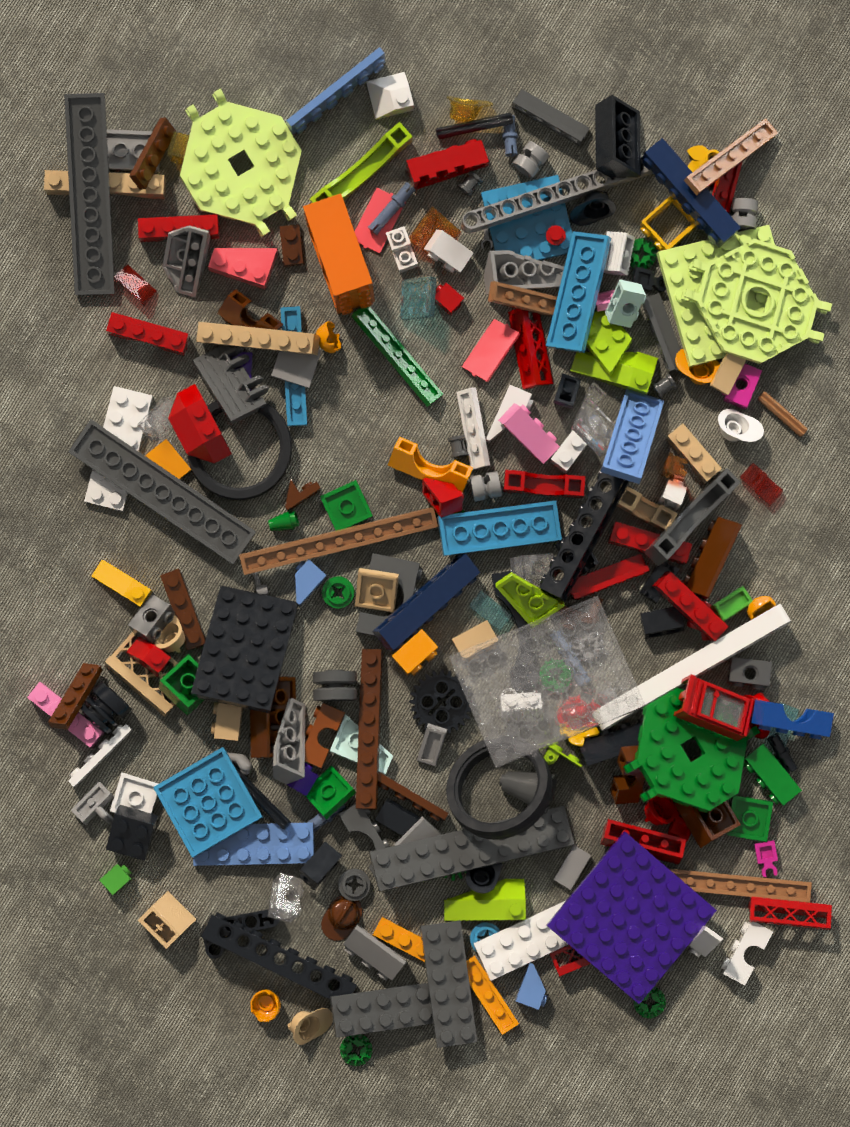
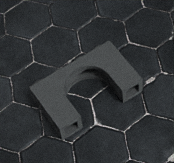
M372 553L369 570L399 574L398 584L404 594L403 603L418 591L419 588H416L415 584L416 580L421 579L423 569L419 568L420 563ZM360 612L356 633L376 637L372 631L389 616H377Z

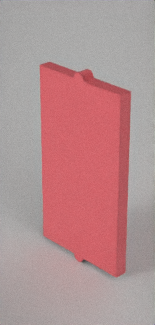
M376 188L354 231L358 243L363 245L364 249L369 248L379 254L381 253L387 241L386 232L392 231L403 208H399L378 235H375L373 230H369L368 226L392 200L393 193L389 194Z
M493 319L462 365V368L471 372L474 377L478 376L489 382L520 336V333L510 328L508 324H503Z

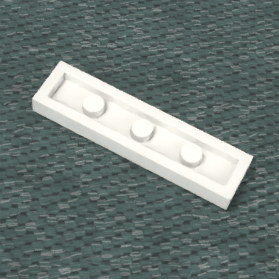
M476 387L458 391L456 393L470 467H473L472 470L490 466Z
M127 724L124 726L119 725L112 732L114 736L109 741L105 739L98 746L100 750L95 755L91 753L84 760L86 764L81 769L77 767L69 775L71 779L68 782L73 787H77L133 730Z

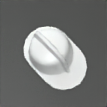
M725 409L718 416L719 430L728 441L756 442L763 436L764 429L762 424L753 417L734 409Z

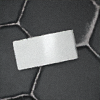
M405 227L386 232L399 272L402 273L419 267Z

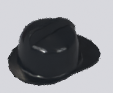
M590 192L585 196L584 202L574 207L571 211L570 219L575 225L587 226L612 216L616 211V205L612 200H609L607 192Z
M502 863L466 871L465 880L469 888L476 893L482 894L492 891L497 884Z

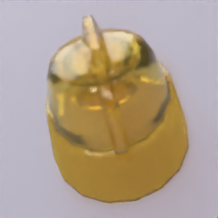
M453 96L446 97L451 101L450 118L461 122L474 120L482 107L493 106L494 104L484 100L462 99Z

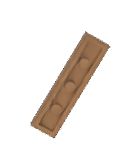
M496 281L490 283L489 302L553 317L557 300L556 296Z

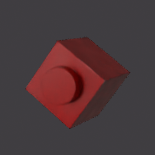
M447 282L444 286L440 284L433 292L435 295L433 301L450 316L464 302V297Z

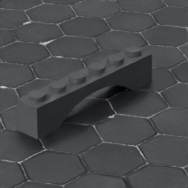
M728 468L720 472L644 551L645 554L657 566L667 561L690 533L741 482Z

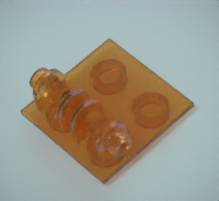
M431 207L408 238L413 245H417L428 255L424 248L436 230H443L454 239L461 231L434 207Z

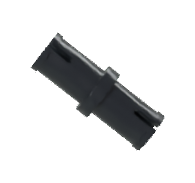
M779 733L769 736L767 741L775 752V758L779 759L788 774L790 771H795L797 765H795L789 754V748L785 747Z

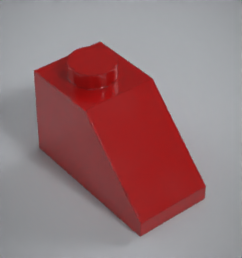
M430 478L422 479V494L441 518L462 511L464 496L461 490H458L453 483Z
M140 637L136 639L126 652L156 677L162 673L171 660V657L156 645Z

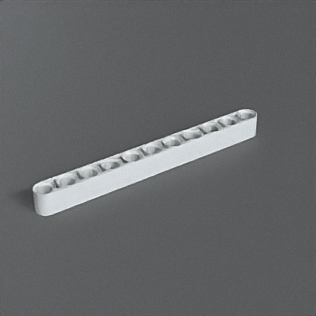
M779 604L594 711L592 715L601 730L605 731L675 688L685 685L681 683L683 678L690 674L695 675V677L704 674L788 625L791 620L782 605Z

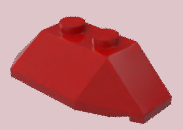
M194 384L178 392L168 419L186 454L214 464L232 455L197 386Z

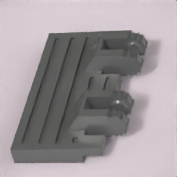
M221 345L193 359V364L232 425L266 406V402L261 396L265 395L269 388L265 384L250 391L249 389L262 383L263 378L260 375L250 378L242 365L249 362L250 358L248 355L244 354L230 360L242 353L243 347L235 346L231 348L230 346Z

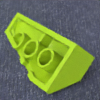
M576 352L570 371L646 395L658 358L641 352H624L621 361L614 368L613 374L609 376L591 352Z
M502 879L497 881L494 889L488 893H476L472 890L444 900V921L526 920L524 879Z

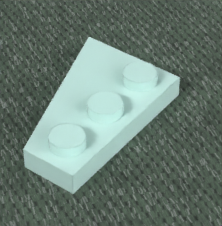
M346 714L330 752L357 763L359 726ZM380 744L378 772L385 775L393 755Z

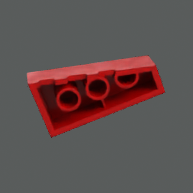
M476 139L469 140L464 145H454L442 151L406 160V169L412 187L415 190L489 166L483 142Z

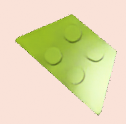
M595 311L586 346L610 376L613 374L617 363L621 361L624 352L631 345L632 338L622 326L609 323L605 311Z

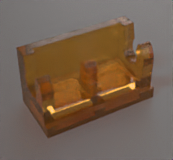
M670 452L666 457L661 476L683 481L687 472L680 469L684 468L683 464L688 462L684 458L674 456V453Z

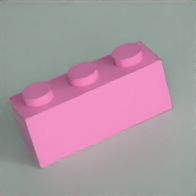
M514 403L498 421L538 461L544 464L560 447L556 443L557 438L550 431L546 433L542 429L544 425L537 418L533 420L529 416L531 412L524 405L520 407Z

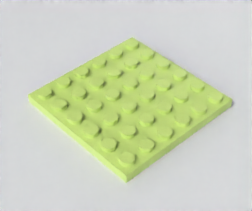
M769 225L758 227L756 230L753 228L737 232L721 247L712 244L708 239L656 253L689 367L723 359L726 354L719 347L696 303L680 300L682 292H685L686 289L698 293L702 279V272L689 270L690 262L697 259L704 263H709L753 239L775 245ZM750 290L746 303L747 308L763 313L768 296Z

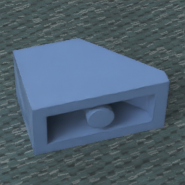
M309 559L306 562L303 560L295 568L297 570L295 573L296 602L299 606L305 602L327 577Z
M529 963L515 1001L539 1010L540 1006L544 1007L548 995H545L546 990L534 964Z

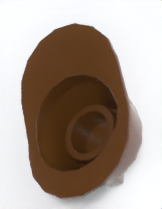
M341 895L331 903L321 921L322 931L329 939L334 941L343 940L351 934L362 915L360 901H350Z

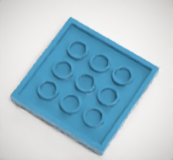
M550 176L481 192L483 205L485 207L560 182L559 176ZM559 189L561 195H563L562 189ZM540 195L542 201H550L547 195ZM522 201V205L525 208L531 207L530 202ZM565 203L489 228L494 251L510 250L519 255L531 256L536 260L568 254L572 237ZM503 207V211L506 214L513 213L510 207ZM486 213L487 220L494 219L491 213ZM555 225L562 227L566 233L564 242L557 246L551 245L546 240L547 230Z
M224 747L153 787L192 858L263 818Z

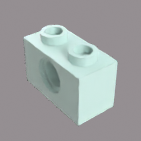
M619 279L605 311L609 323L631 328L633 322L638 318L641 304L643 305L646 299V294L641 284Z

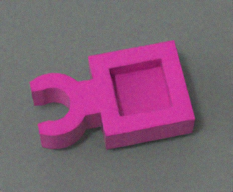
M775 841L754 843L757 864L763 863L764 865L761 869L762 876L766 877V870L768 868L773 870L774 876L777 875V869L772 863L773 861H778Z

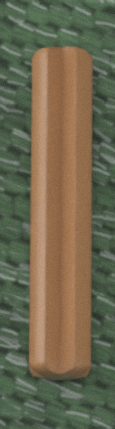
M763 392L758 397L759 402L799 437H802L808 429L767 392Z

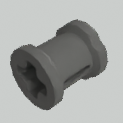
M469 171L466 179L459 183L457 187L465 195L471 197L474 189L479 184H482L483 180L473 171Z
M666 374L665 378L659 382L651 384L654 392L660 399L670 390L677 389V385L669 374Z
M465 435L448 438V442L451 444L452 459L469 455L465 448Z

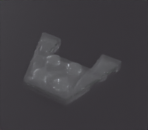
M593 382L587 390L571 429L600 457L607 453L615 424L596 405L607 394Z

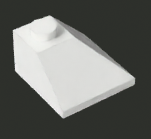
M405 72L366 81L376 120L414 111V103Z

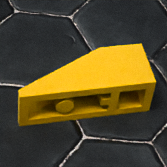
M101 560L92 574L93 578L139 607L143 606L153 592L104 560Z

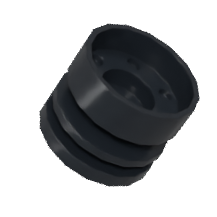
M101 681L93 689L94 694L98 698L93 700L87 697L86 700L91 706L88 708L83 703L81 710L95 727L110 734L112 729L107 723L110 722L116 727L118 724L113 716L116 714L124 719L132 711V708L107 684Z

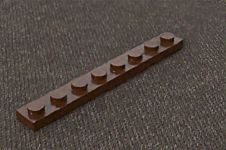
M362 649L356 784L357 810H377L382 649Z

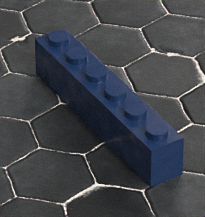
M663 138L641 157L643 165L656 175L655 177L661 185L664 184L669 190L670 196L678 200L682 205L683 211L692 216L696 226L705 231L712 244L721 247L740 230L741 227L707 188L696 196L684 181L692 171Z
M458 554L372 632L386 650L396 651L405 644L404 640L416 635L419 632L418 628L423 623H429L437 611L445 609L448 606L447 602L451 598L458 597L466 585L469 586L477 580L476 576L481 572L467 554Z

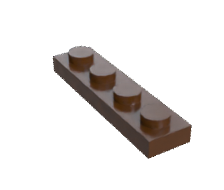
M166 117L160 118L129 175L139 190L147 188L176 132Z
M178 568L160 575L171 607L175 611V615L185 634L187 650L189 651L204 645L205 638L180 569Z
M82 664L48 721L51 728L69 729L103 671L101 665Z
M378 773L379 787L386 791L391 788L396 791L394 794L396 797L403 801L408 798L413 801V807L420 811L425 808L431 812L429 816L437 821H440L441 818L445 820L448 816V812L382 773Z

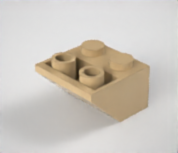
M169 891L138 919L166 949L197 920Z

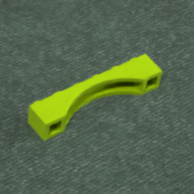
M400 122L397 123L360 160L312 196L310 204L340 193L343 200L347 199L412 143L413 136Z

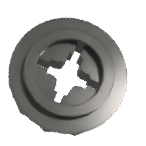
M349 869L339 878V892L345 899L350 901L361 900L370 890V879L360 869ZM354 876H356L357 883L363 885V887H357L354 894H352V887L345 885V883H351Z

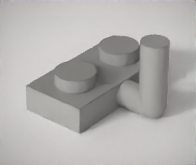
M99 781L71 811L85 825L98 814L101 819L112 826L114 818L103 807L114 795Z

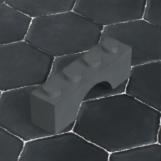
M355 804L339 814L349 832L359 831L367 834L372 839L375 850L390 847L387 840H381L378 835L381 830L376 821L373 823L370 821L368 816L371 813L369 810H357ZM371 863L369 868L375 877L373 866Z

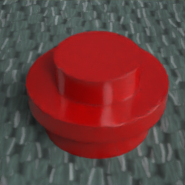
M551 226L546 232V240L551 245H560L565 240L566 233L560 226Z

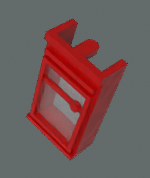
M692 674L682 679L681 683L687 685V687L679 695V700L683 701L681 709L674 712L675 717L736 741L749 734V723L753 715L755 699L746 698L699 679Z

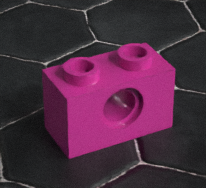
M744 364L736 381H744L746 388L743 390L738 389L735 381L729 395H725L723 401L745 410L748 407L762 370Z

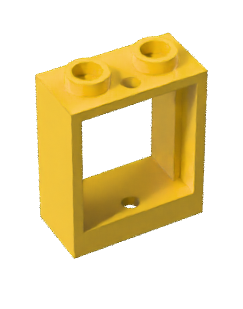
M671 196L640 223L642 227L640 229L647 238L650 236L655 243L653 244L659 251L674 248L697 228L692 216L686 214L678 200L673 199ZM673 203L691 225L667 245L649 223Z

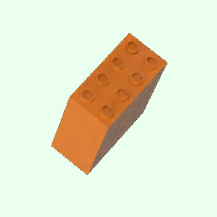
M341 193L303 206L306 225L337 314L342 313V315L353 312L355 308L361 307L363 309L370 307L375 302L373 283Z

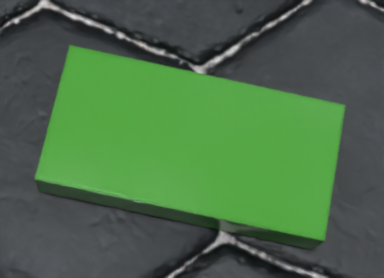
M741 586L710 607L721 620L726 621L748 607L753 600L744 586Z

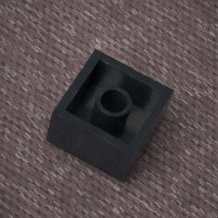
M119 805L114 815L106 850L145 861L152 843L158 815Z

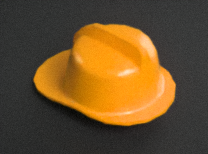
M680 349L675 357L678 370L688 376L692 382L699 385L711 383L720 366L716 360L689 367L684 349Z

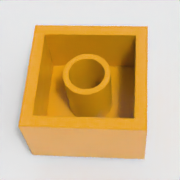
M421 629L392 655V659L407 676L411 673L414 676L422 669L421 664L425 660L430 662L438 655L436 652L438 646Z

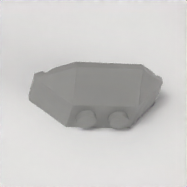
M189 225L171 231L168 234L162 267L177 293L196 297L210 243V233L207 230Z

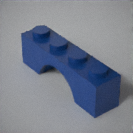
M755 699L751 723L759 725L758 729L770 731L771 727L776 728L775 732L788 734V730L793 731L792 735L805 737V733H809V738L821 740L822 736L830 737L834 713L806 708L800 718L791 721L785 714L783 704Z

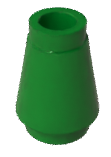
M289 510L268 520L271 531L295 530V527H299L296 511L291 512Z

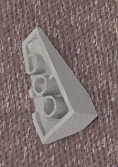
M510 250L489 251L484 272L486 295H489L490 283L492 281L532 291L560 288L565 266L536 260L531 256L519 255Z
M293 698L288 700L273 751V778L285 784L305 777V704Z

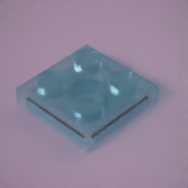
M435 277L402 280L401 320L434 317Z

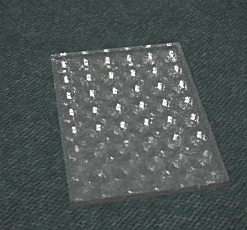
M598 596L449 656L451 665L495 768L646 706Z

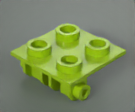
M555 743L545 746L548 750L544 755V759L548 765L555 763L558 757L561 756L576 767H582L579 764L580 759L572 754L568 756L563 754V749Z

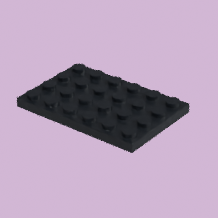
M220 586L191 690V696L270 714L299 606L297 602Z

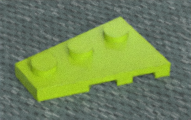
M512 572L495 583L496 588L531 628H534L564 607V602Z

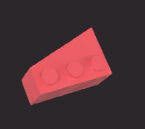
M214 248L208 269L216 274L266 290L278 255V249Z

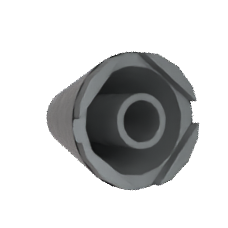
M507 771L506 774H502L499 786H502V791L529 805L537 789V773ZM551 773L553 786L550 801L553 800L557 784L555 779L557 775ZM547 806L544 813H547L548 809L550 808L549 806Z

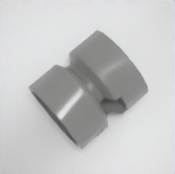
M529 141L523 149V154H519L512 164L523 175L533 179L539 171L538 166L544 165L549 158V154L536 143Z
M735 198L732 200V212H734V215L731 217L741 227V231L753 228L756 230L757 218L754 214L757 213L758 201L750 198Z
M497 471L486 473L485 477L481 475L469 477L474 502L486 500L487 496L491 499L502 496Z

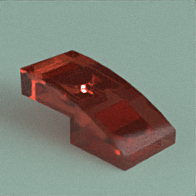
M754 463L740 476V479L769 506L783 493V489L774 483Z

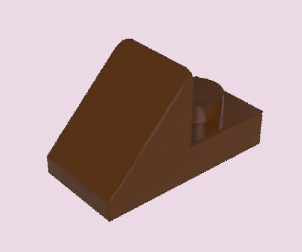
M290 480L285 505L286 510L291 511L321 491L318 483L310 481L301 487L303 491L299 492L292 480Z

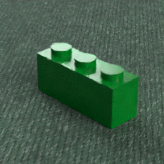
M764 743L744 758L746 762L743 764L750 774L752 772L755 773L758 777L757 783L763 790L767 788L771 793L769 798L775 805L780 804V806H784L802 791Z

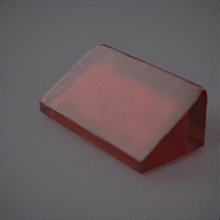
M126 265L114 276V279L143 306L157 292L129 265Z

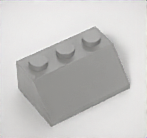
M358 924L343 944L346 946L344 950L353 957L357 954L362 958V964L369 969L372 966L378 970L377 975L385 981L388 978L393 980L406 963V959Z

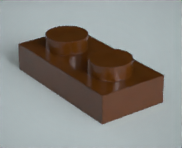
M299 224L279 226L284 267L304 265Z

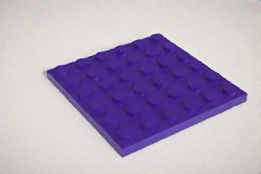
M623 832L546 926L636 1003L640 1004L717 910L630 835Z

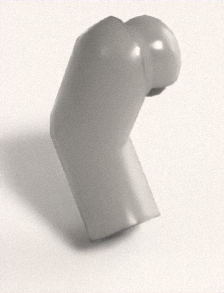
M227 752L231 761L237 763L244 775L250 774L252 763L244 754Z

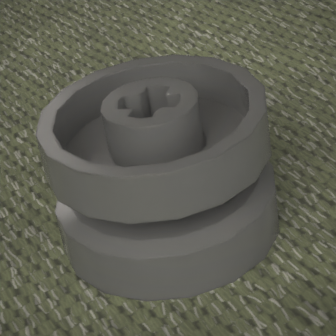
M344 670L313 672V683L326 686V688H316L313 690V701L357 700V690L351 687H344V685H351L357 682V672Z

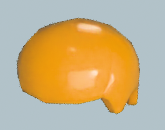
M331 321L322 324L317 329L316 335L320 336L319 347L328 353H335L341 349V342L339 340L340 334L333 332L335 324Z
M769 596L755 598L748 606L747 614L749 619L752 620L775 607V601Z
M260 990L254 994L250 1001L251 1013L260 1022H270L280 1012V999L271 990Z

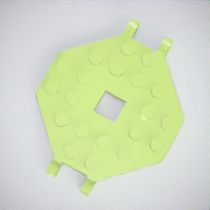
M219 89L212 94L218 104L217 108L199 117L194 104L185 110L192 121V126L179 177L200 211L254 225L259 235L263 237L270 231L262 220L279 210H282L287 221L297 216L292 207H290L289 202L302 150L281 116L227 102L222 90ZM241 151H245L254 167L237 176L228 159Z
M753 239L709 263H704L697 259L690 262L689 270L702 272V279L698 293L686 289L685 292H682L680 300L696 303L722 352L761 364L805 339H809V341L815 344L823 341L824 333L813 331L811 328L816 310L826 315L827 312L831 311L832 304L820 301L816 294H813L808 284L809 281L802 269L797 265L791 250ZM750 290L768 296L763 313L747 308L746 303Z

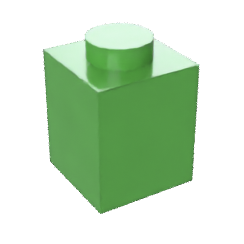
M117 864L100 879V882L112 895H115L132 880L130 876L132 872L125 864L122 866Z

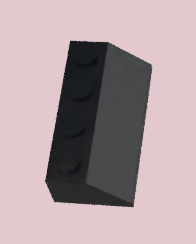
M611 95L595 105L596 170L609 178H638L641 176L640 111Z
M643 718L637 719L638 723L632 726L628 722L619 725V730L612 732L611 729L599 732V737L584 738V745L582 747L578 746L585 767L619 756L621 747L638 746L639 730L643 723Z

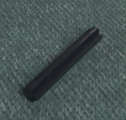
M505 113L436 128V136L438 139L509 125L513 123V116L511 113Z
M237 769L253 800L282 829H286L291 823L290 820Z

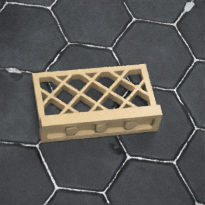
M132 632L118 649L108 657L104 665L160 714L166 717L175 704L173 702L169 703L164 699V693L159 688L149 686L148 678L156 676L148 674L146 668V675H136L133 672V665L140 663L133 661L131 656L130 662H121L117 658L121 651H127L131 647V640L136 636ZM171 657L170 663L175 667L178 663ZM161 673V674L158 676V677H160V680H161L162 677H164L167 673H164V674Z

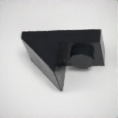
M562 373L553 403L572 409L581 379Z

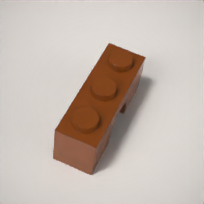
M322 703L321 707L317 706L313 715L316 720L313 725L309 724L305 734L308 736L305 743V762L322 769L329 749L319 744L318 735L324 729L338 731L345 712Z

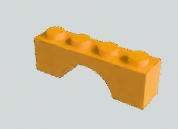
M399 437L388 462V466L421 480L423 478H430L453 483L462 493L473 467L456 460L445 466L431 464L421 456L418 444Z

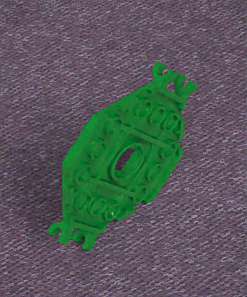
M675 688L643 707L642 715L644 717L639 730L638 751L635 753L634 761L623 766L627 774L638 767L651 788L640 795L643 802L654 796L665 797L673 800L675 803L687 807L692 806L706 813L739 793L747 740L759 734L760 731L757 726H754L746 737L736 741L675 717L674 712L681 709L683 701L679 700V695L685 691ZM704 697L701 709L702 714L710 716L713 700ZM716 702L713 718L736 727L737 722L731 712L741 706L733 703L725 705ZM691 738L696 740L702 751V756L690 762L681 746L682 743Z

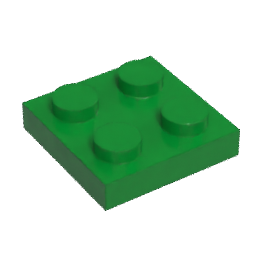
M356 480L320 496L335 531L352 527L373 517Z
M330 766L316 779L308 795L305 797L327 820L356 791L333 766Z
M733 796L731 809L741 825L728 832L727 835L767 842L773 801Z

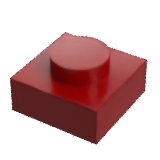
M678 816L672 821L667 834L684 838L687 842L691 832L683 818Z

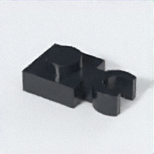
M640 267L634 268L632 282L641 284L644 291L650 292L652 287L658 292L666 290L665 287L659 285V281L664 282L663 276L654 277L655 271Z

